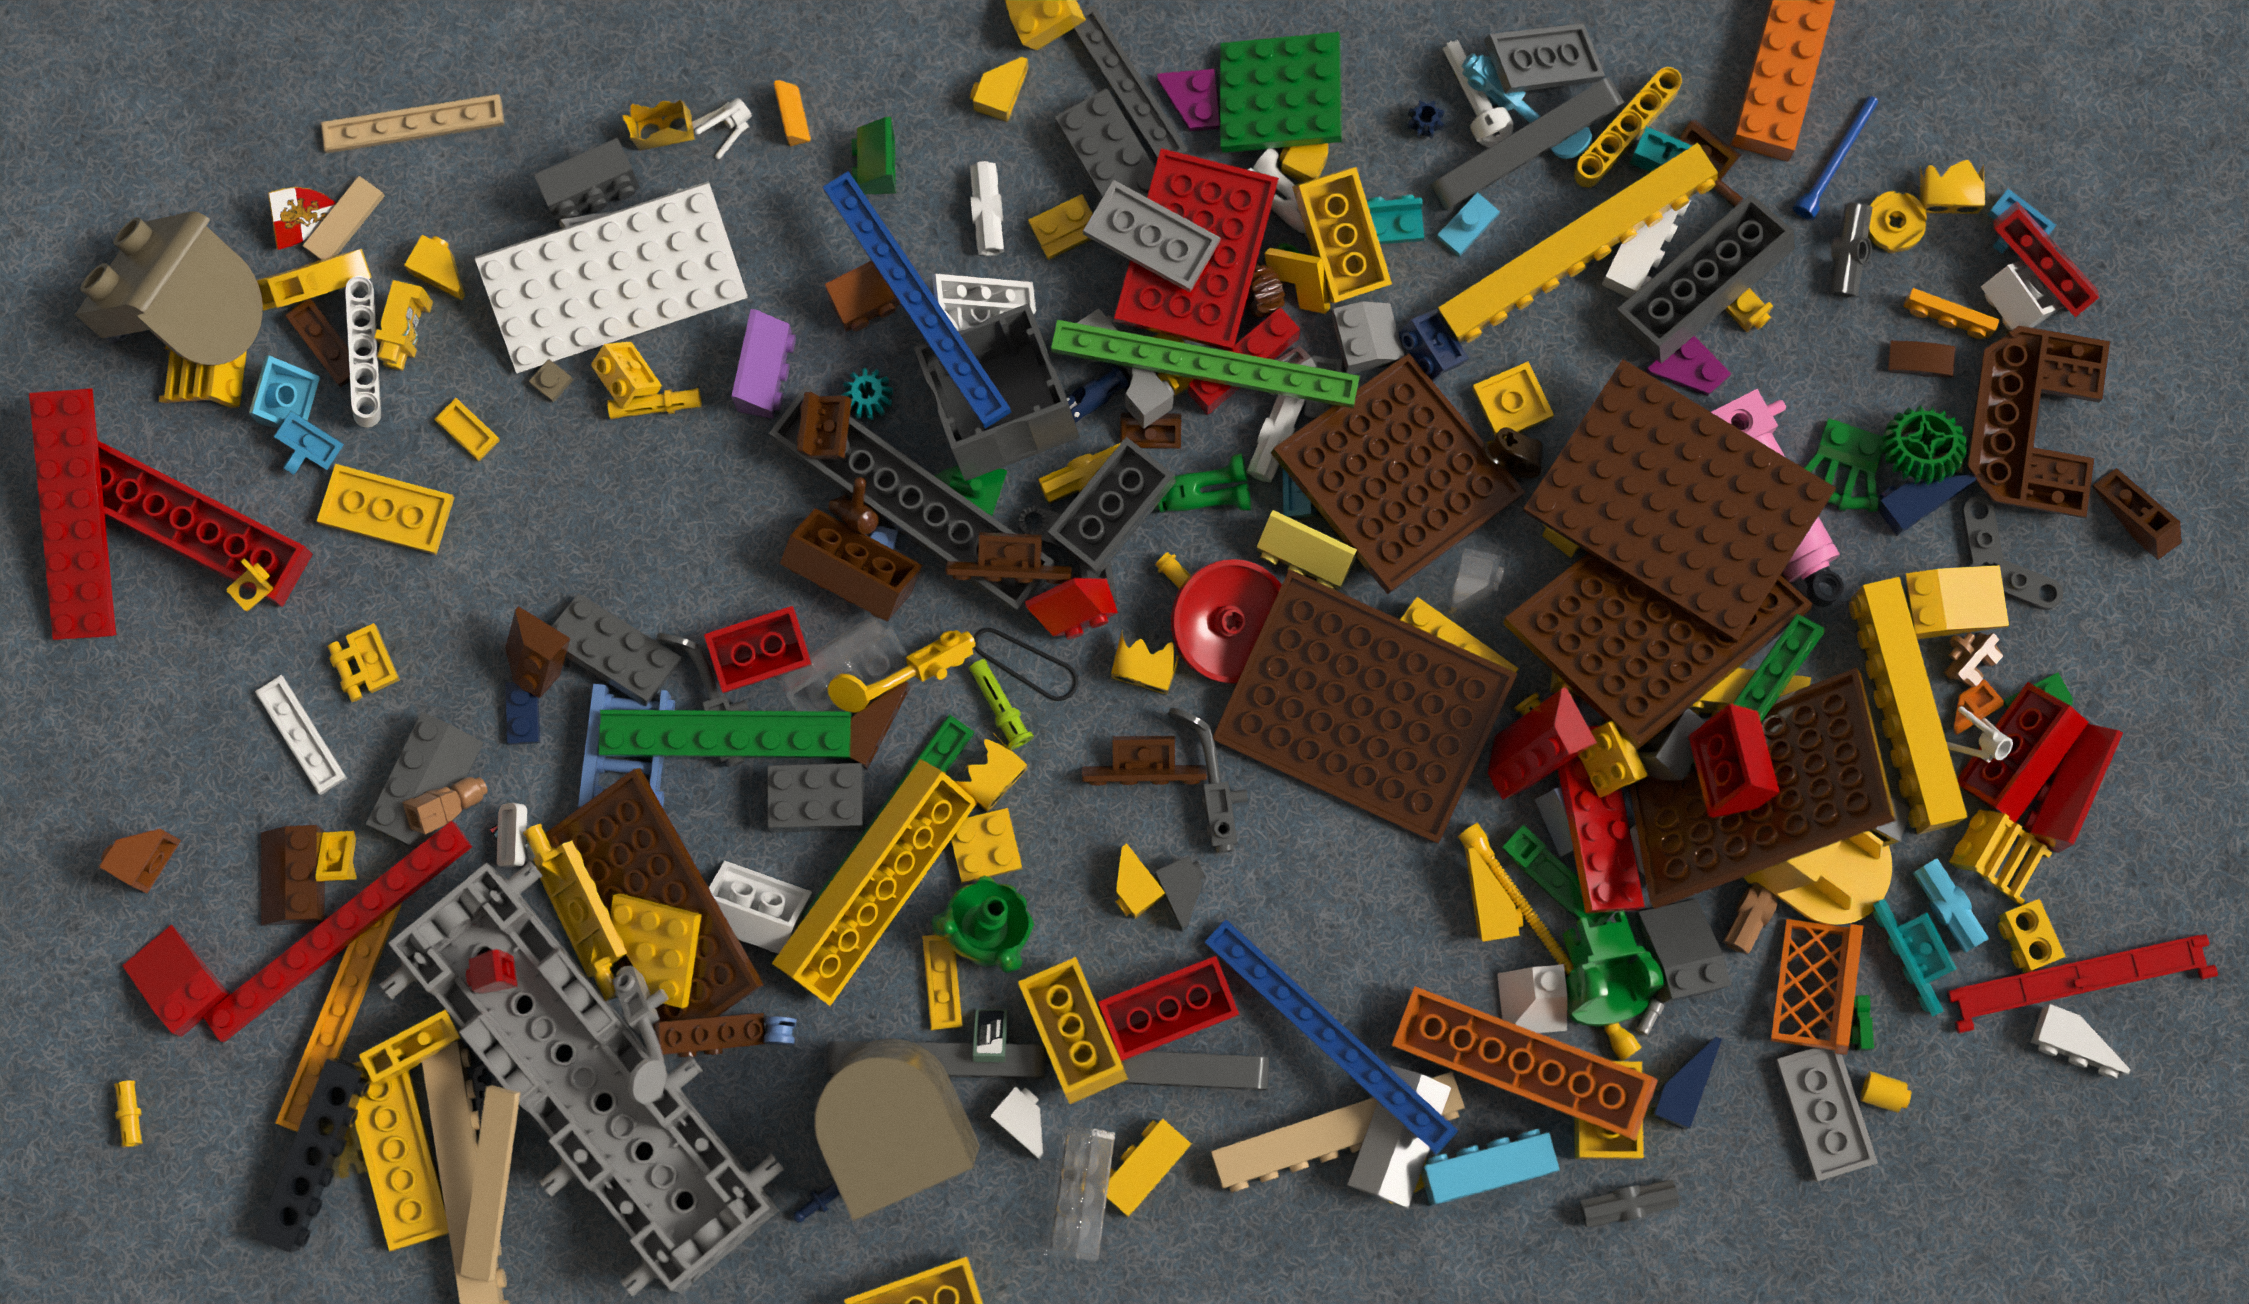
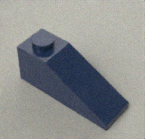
M1969 474L1947 477L1941 483L1933 479L1929 485L1925 481H1919L1917 484L1914 482L1905 483L1898 489L1893 485L1879 495L1882 500L1878 503V512L1896 536H1898L1971 486L1977 478Z
M1712 1038L1660 1087L1659 1091L1654 1089L1648 1107L1652 1108L1651 1117L1685 1130L1691 1128L1722 1038Z

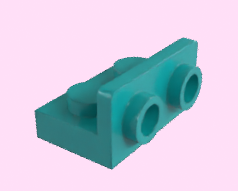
M1402 195L1397 197V200H1385L1382 197H1374L1367 200L1380 244L1424 241L1422 198H1415L1413 195Z

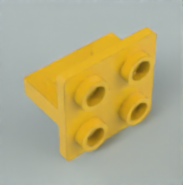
M1613 721L1591 731L1597 743L1578 755L1600 798L1648 776L1635 747L1618 732Z

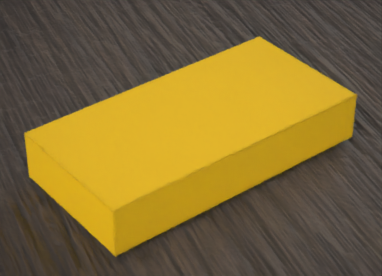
M457 398L435 418V421L477 461H480L500 441Z

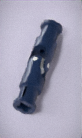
M1117 365L1112 366L1111 371L1098 380L1092 379L1066 397L1075 423L1107 403L1108 398L1122 388L1125 390L1129 388L1130 385Z

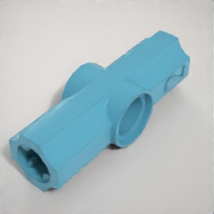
M1937 858L1913 872L1915 878L1930 899L1929 904L1934 915L1942 925L1948 927L1964 953L1989 939L1971 911L1972 905L1969 898L1959 886L1954 885Z

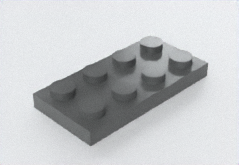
M1584 23L1489 34L1484 39L1505 93L1599 82L1605 76Z
M581 594L574 598L552 625L553 628L570 638L565 657L645 707L681 663V656Z

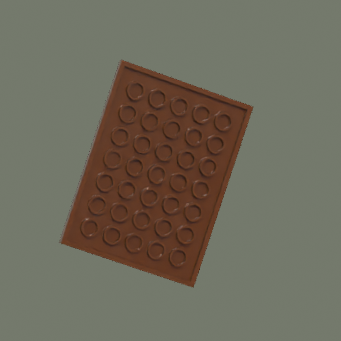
M1622 359L1525 505L1523 512L1737 643L1835 492L1836 487Z
M1588 553L1507 615L1503 624L1607 722L1613 721L1618 732L1633 747L1638 749L1784 632L1796 614L1803 616L1810 611L1812 603L1780 575L1738 642L1735 643Z
M1289 569L1213 735V740L1439 844L1517 673Z
M1857 667L1778 697L1761 721L1779 788V793L1761 807L1714 818L1709 817L1694 763H1692L1690 773L1682 780H1661L1648 775L1639 781L1629 784L1649 902L1654 909L1896 821L1862 676Z

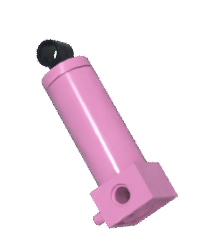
M1756 389L1712 411L1713 414L1784 456L1773 436V432L1778 427L1773 416L1785 411L1786 405L1783 400H1778L1767 406L1760 392ZM1819 516L1782 573L1789 583L1802 578L1808 586L1807 595L1809 600L1818 607H1827L1841 596L1844 584L1841 577L1829 568V563L1839 557L1840 554ZM1819 583L1828 584L1832 589V595L1822 594L1819 590Z

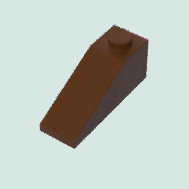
M2117 468L2093 485V489L2135 541L2157 560L2182 543L2180 521Z
M905 681L890 689L865 707L864 710L851 717L850 758L845 759L853 763H862L863 768L868 770L910 690L908 682Z

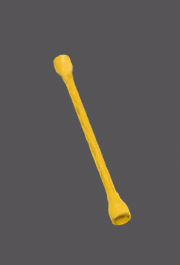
M1478 822L1466 829L1458 836L1463 845L1475 847L1484 862L1490 867L1489 869L1494 876L1497 877L1501 886L1504 887L1506 893L1511 897V900L1516 903L1515 906L1521 909L1522 915L1530 923L1529 925L1533 926L1534 932L1537 933V936H1540L1539 939H1542L1541 941L1544 942L1549 952H1552L1551 955H1554L1553 958L1556 959V962H1559L1558 965H1564L1565 974L1570 975V971L1574 969L1571 960H1568L1569 957H1566L1567 955L1566 953L1564 954L1563 950L1561 951L1562 948L1559 947V944H1556L1557 941H1554L1555 938L1552 937V934H1549L1550 931H1547L1545 924L1539 921L1540 918L1535 914L1536 912L1533 911V908H1530L1531 905H1528L1526 898L1520 895L1521 892L1516 888L1517 886L1513 885L1512 879H1509L1507 872H1504L1505 870L1497 862L1498 860L1495 859V853L1490 848L1484 830ZM1619 1023L1604 1025V1030L1609 1036L1612 1049L1621 1061H1624L1642 1048L1633 1034L1622 1028Z

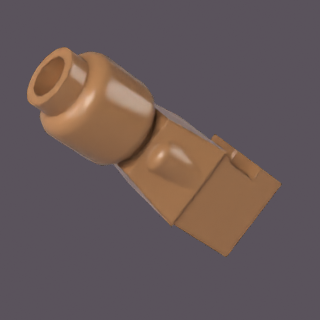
M467 777L454 783L451 788L444 787L430 790L417 798H410L402 802L410 829L422 834H428L448 824L462 809H467L481 802L483 795L487 794L488 790L482 778L474 779L473 777Z

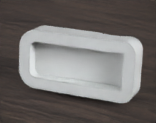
M507 803L501 805L499 809L497 865L500 867L523 866L525 862L534 861L535 855L530 845L525 844L526 837L523 834L527 828V808L524 804Z

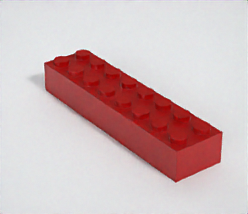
M98 440L105 517L232 582H235L248 570L241 560L245 558L252 566L258 562L270 575L266 581L274 588L264 598L283 608L313 555L304 545ZM247 582L242 585L243 588L256 594L257 588L254 583Z

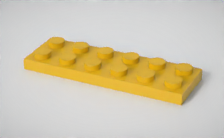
M362 1061L353 1063L356 1066L366 1069ZM410 1070L381 1086L374 1084L369 1076V1089L363 1098L360 1097L356 1107L359 1113L355 1125L388 1249L392 1252L447 1235L449 1231L443 1193Z

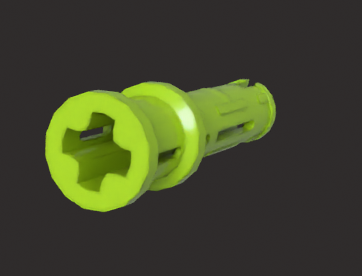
M982 659L972 664L968 669L996 716L995 725L997 728H1001L1009 742L1008 747L1011 750H1015L1034 738L1033 733L1028 732L1020 719L1021 712L1015 707L1012 708L1000 684L987 665V661ZM986 679L988 680L996 696L998 697L997 700H995L993 694L985 682ZM1011 725H1014L1016 731L1018 732L1017 735H1015L1013 729L1011 728Z

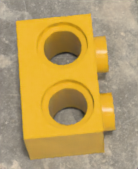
M2040 898L1998 916L2000 922H1998L1999 931L2005 940L2009 939L2013 948L2011 958L2018 969L2022 968L2023 973L2030 972L2066 957ZM2018 915L2024 916L2027 919V931L2018 928L2016 924ZM2031 944L2037 945L2040 948V960L2031 957L2029 953Z

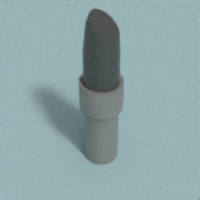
M1658 992L1655 993L1653 999H1650L1649 1005L1646 1007L1647 1011L1637 1028V1031L1645 1036L1649 1035L1657 1017L1661 1015L1665 1007L1661 1002Z

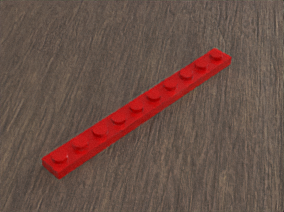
M450 821L206 1013L203 1018L218 1040L225 1043L470 850L473 846L458 825Z

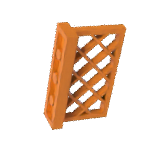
M1791 919L1786 920L1771 1041L1835 1050L1836 1054H1848L1863 926L1851 924L1850 927ZM1792 929L1805 930L1812 939L1798 948L1791 939ZM1828 934L1843 935L1841 946L1833 952H1830L1821 942V939ZM1816 943L1826 957L1812 965L1803 952ZM1789 947H1791V948L1795 951V952H1793V953L1790 954V955H1789ZM1840 953V960L1838 962L1835 956ZM1799 956L1808 969L1795 978L1787 969V963ZM1830 960L1837 968L1838 975L1829 982H1826L1817 969ZM1813 973L1822 984V987L1808 995L1799 982ZM1787 976L1791 982L1785 985V978ZM1835 983H1837V984H1836V993H1835V992L1833 991V989L1831 988V986L1834 985ZM1795 986L1805 999L1791 1008L1783 999V994ZM1826 990L1835 1001L1834 1005L1823 1013L1813 999ZM1809 1003L1819 1016L1805 1025L1795 1012ZM1782 1006L1787 1011L1783 1015H1781ZM1831 1013H1833L1832 1023L1827 1018ZM1789 1016L1801 1028L1793 1035L1779 1033L1780 1023ZM1823 1020L1831 1030L1830 1041L1816 1039L1809 1029ZM1805 1033L1807 1037H1801V1035Z

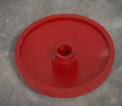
M1236 559L1215 561L1192 573L1179 589L1171 612V632L1175 646L1183 660L1195 672L1210 680L1223 683H1238L1282 586L1278 579L1262 566Z

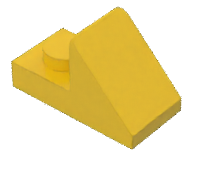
M354 831L323 832L315 876L316 881L356 880L357 876L353 864L356 845Z

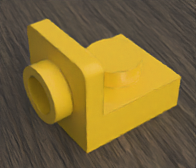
M1749 288L1725 310L1748 332L1753 327L1759 330L1771 319L1769 313L1773 305L1770 302L1765 305Z

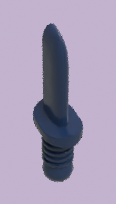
M836 1182L819 1194L815 1190L811 1192L810 1195L813 1200L811 1199L808 1204L803 1205V1208L801 1207L800 1210L794 1212V1221L798 1223L803 1222L806 1217L809 1218L819 1208L823 1213L829 1210L826 1204L841 1194Z

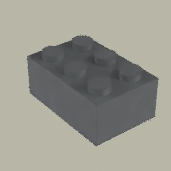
M618 138L534 174L557 225H559L560 219L579 217L590 210L591 212H598L607 207L608 202L617 198L619 200L627 199L635 194V190L640 189Z
M862 763L769 765L768 828L771 833L865 830L864 768Z

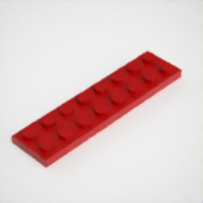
M93 388L29 393L53 640L116 635Z

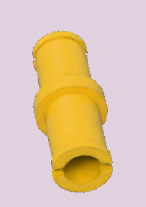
M128 1080L115 1083L114 1088L116 1090L118 1106L115 1117L120 1123L121 1146L133 1147L141 1145L143 1141L141 1139L139 1117L142 1113L141 1108L137 1107L135 1081Z

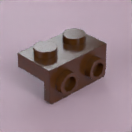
M805 392L800 407L801 422L800 430L797 434L798 452L811 459H845L852 399L846 395L818 396L813 392Z

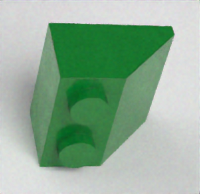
M883 117L858 127L857 138H852V156H857V167H852V177L864 195L896 194L894 128L892 118Z

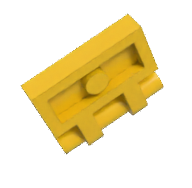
M374 623L346 635L350 645L347 649L342 650L338 641L327 646L331 654L330 662L334 668H337L342 679L340 685L343 692L348 693L351 702L358 701L363 697L359 687L366 683L369 691L373 693L400 681L379 630ZM354 658L361 671L353 675L348 664Z

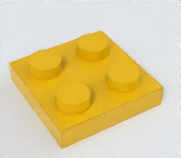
M1529 362L1474 384L1472 387L1495 438L1497 432L1502 428H1511L1520 433L1554 417Z
M1008 808L966 818L951 838L962 884L977 881L981 876L993 877L1023 869Z

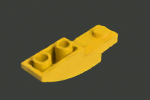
M362 248L257 279L262 296L263 311L344 288L347 282L356 276H364L370 279L371 274Z

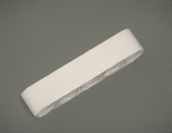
M356 276L347 282L345 289L351 405L356 423L362 427H372L381 418L377 340L374 338L377 330L375 296L372 282L364 276ZM357 290L368 292L364 298L353 296V293ZM358 319L369 320V324L365 327L354 325ZM361 347H367L371 350L366 356H359L355 353ZM362 376H369L373 379L368 385H361L357 382ZM363 405L374 407L373 412L370 414H362L358 410Z

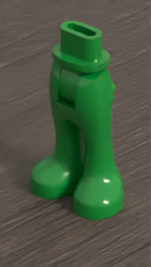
M1243 454L1231 456L1228 465L1220 469L1175 476L1176 483L1153 509H1160V512L1164 513L1166 509L1167 511L1177 512L1216 505H1234L1241 511L1251 510L1250 491L1247 483L1217 491H1200L1202 487L1248 481Z

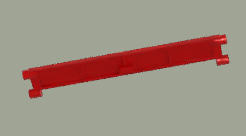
M2202 934L1948 990V1000L1950 1003L1958 1002L1962 1020L1955 1021L1956 1031L1958 1034L1973 1031V1017L2191 969H2198V975L2201 980L2217 977L2218 971L2214 964L2207 966L2202 947L2209 946L2208 936Z

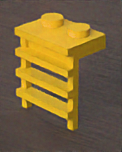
M168 346L165 347V349L170 350L165 394L159 396V402L212 400L227 407H240L246 352L233 361L206 366L195 364L183 359L182 363V357L178 356Z
M1979 809L1977 814L1972 817L1962 840L1956 845L1949 863L1958 869L1977 872L2015 903L2023 905L2025 900L2020 897V894L2042 856L2049 858L2052 852L2047 849L2044 843H2039L2035 840V836L2021 829V825L2012 822L2007 814ZM2018 835L2020 839L1998 877H1994ZM2032 846V850L2010 888L2007 887L2028 848Z

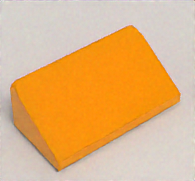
M781 80L774 81L775 83L773 84L788 145L793 146L809 142L811 138L799 88L796 85Z

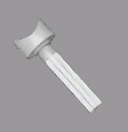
M1458 40L1448 42L1443 51L1477 116L1470 125V129L1480 144L1490 148L1512 135L1513 121L1507 109L1504 107L1493 109L1487 95L1482 91L1473 89L1468 84V79L1462 74L1464 69L1461 67L1467 56ZM1499 131L1500 135L1494 137L1493 134Z

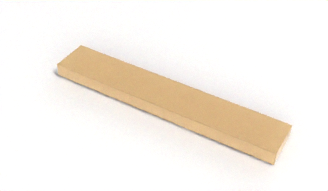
M497 94L321 122L324 151L332 153L503 126L504 117L501 97Z
M492 1085L486 1087L460 1275L486 1282L494 1280L520 1099V1092Z

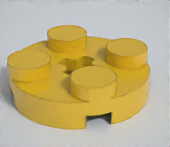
M1889 191L1878 196L1870 205L1873 208L1868 237L1876 246L1888 253L1909 250L1924 235L1927 220L1925 208L1916 197L1908 193L1901 194L1895 193L1896 191ZM1892 215L1894 218L1900 216L1903 220L1900 223L1901 228L1892 227L1889 224L1891 221L1889 216Z

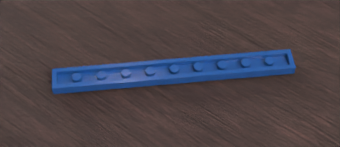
M849 171L823 186L825 194L984 428H988L1010 414V407Z
M1225 919L1205 941L1208 947L1436 1155L1458 1132L1447 1119L1229 921Z

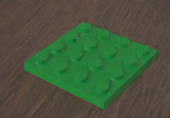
M1339 32L1220 43V147L1222 153L1342 142L1341 38Z

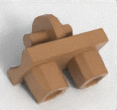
M1968 632L1964 638L1954 635L1949 641L1954 648L1949 657L1954 661L1943 673L1950 679L1959 680L1967 687H1976L1984 677L1976 668L1979 662L1982 661L1986 666L1992 667L2003 657V654L1995 645L1999 641L1998 637L1994 633L1985 635L1981 632H1978L1975 636Z

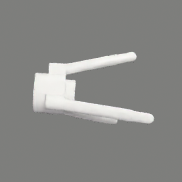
M736 98L721 108L693 121L692 124L693 129L698 127L695 129V134L708 130L722 120L728 128L736 127L715 155L716 159H720L737 137L749 127L746 121L752 115L743 101ZM685 125L684 127H682V128H680V129H678V130H679V131L686 132V131H687V125Z
M1960 706L1958 711L1983 731L1979 738V745L1982 751L1946 742L1948 749L1980 757L1986 762H1990L1992 758L2002 760L2007 757L2013 746L2012 739L2001 733L1986 718L1979 720L1971 712Z

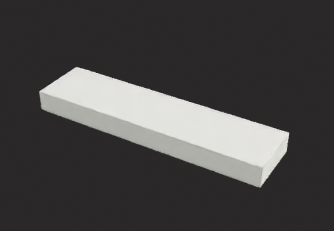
M282 675L255 691L318 794L322 795L347 779Z

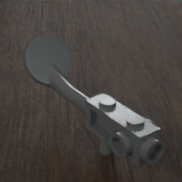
M657 634L656 641L688 652L694 661L708 701L702 703L705 711H749L746 699L729 705L726 695L720 697L711 668L697 643L674 635ZM720 757L722 763H726L727 767H733L745 762L743 757Z
M1171 707L1168 716L1176 722L1195 730L1203 747L1209 784L1202 786L1203 795H1201L1202 807L1205 808L1208 824L1206 826L1207 839L1210 838L1211 848H1215L1216 853L1234 851V845L1238 843L1232 804L1248 802L1246 789L1230 791L1229 782H1221L1217 751L1210 726L1186 711ZM1219 827H1224L1225 830H1226V833H1225V834H1221V833L1219 832L1218 828H1219Z

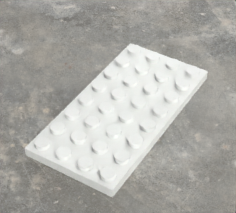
M709 181L475 257L516 373L544 365L549 359L553 362L748 298Z

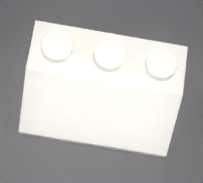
M727 861L723 862L709 886V890L737 939L778 954L801 924L803 914L812 894V891Z

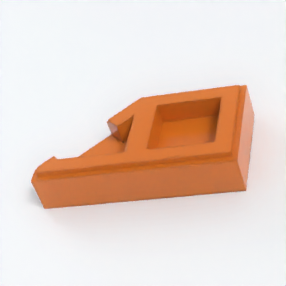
M1985 679L1976 687H1970L1959 694L1953 727L1955 735L1957 736L1974 725L1958 711L1960 706L1971 712L1979 720L2004 706V700Z

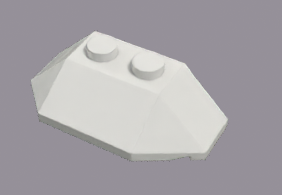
M944 274L932 275L934 297L957 331L972 328L988 318L1027 303L1030 304L1033 314L1036 312L1033 282Z

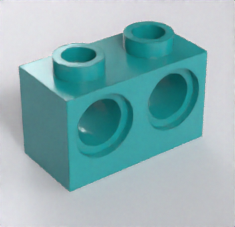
M1646 126L1630 164L1652 172L1692 145Z

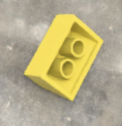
M1272 510L1257 545V551L1261 553L1260 558L1273 565H1277L1279 561L1289 566L1287 571L1291 569L1304 576L1307 574L1317 579V582L1338 590L1341 589L1352 567L1357 549Z

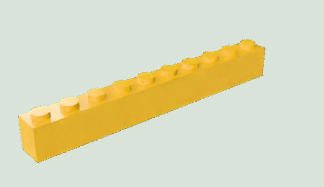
M1696 143L1438 307L1439 312L1459 343L1464 340L1467 343L1475 340L1482 334L1481 330L1490 324L1496 326L1506 320L1508 312L1516 307L1518 310L1527 307L1534 301L1533 297L1543 291L1546 294L1559 286L1560 279L1568 274L1570 277L1579 274L1586 268L1584 264L1594 258L1596 261L1604 258L1612 251L1611 247L1619 242L1625 244L1638 235L1636 231L1645 225L1648 228L1656 225L1664 218L1662 215L1669 210L1677 211L1689 203L1688 198L1697 192L1702 195L1711 190L1716 185L1714 182L1717 180V170L1700 145Z

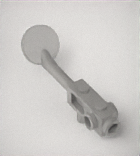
M626 966L621 968L617 972V977L612 980L616 989L615 995L621 1003L625 1021L636 1032H641L648 1052V1059L641 1061L632 1071L628 1089L633 1100L641 1104H649L661 1095L667 1081V1071L662 1051L652 1024L660 1020L656 1007L667 1001L668 996L663 989L650 995L643 975L633 966Z

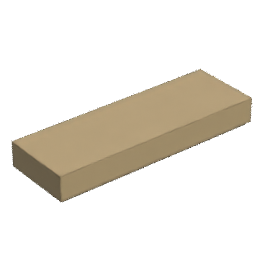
M358 176L304 243L303 247L320 260L337 256L385 195L365 179Z

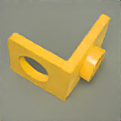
M244 558L241 562L248 570L227 588V592L247 612L274 588L266 581L270 575L257 562L252 566ZM251 582L255 584L257 591L253 598H241L239 589L244 583Z

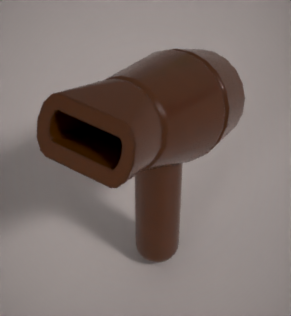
M858 477L854 481L852 499L847 495L840 496L829 502L828 509L832 514L840 517L852 530L867 535L876 529L878 516L869 506L863 504L866 480Z

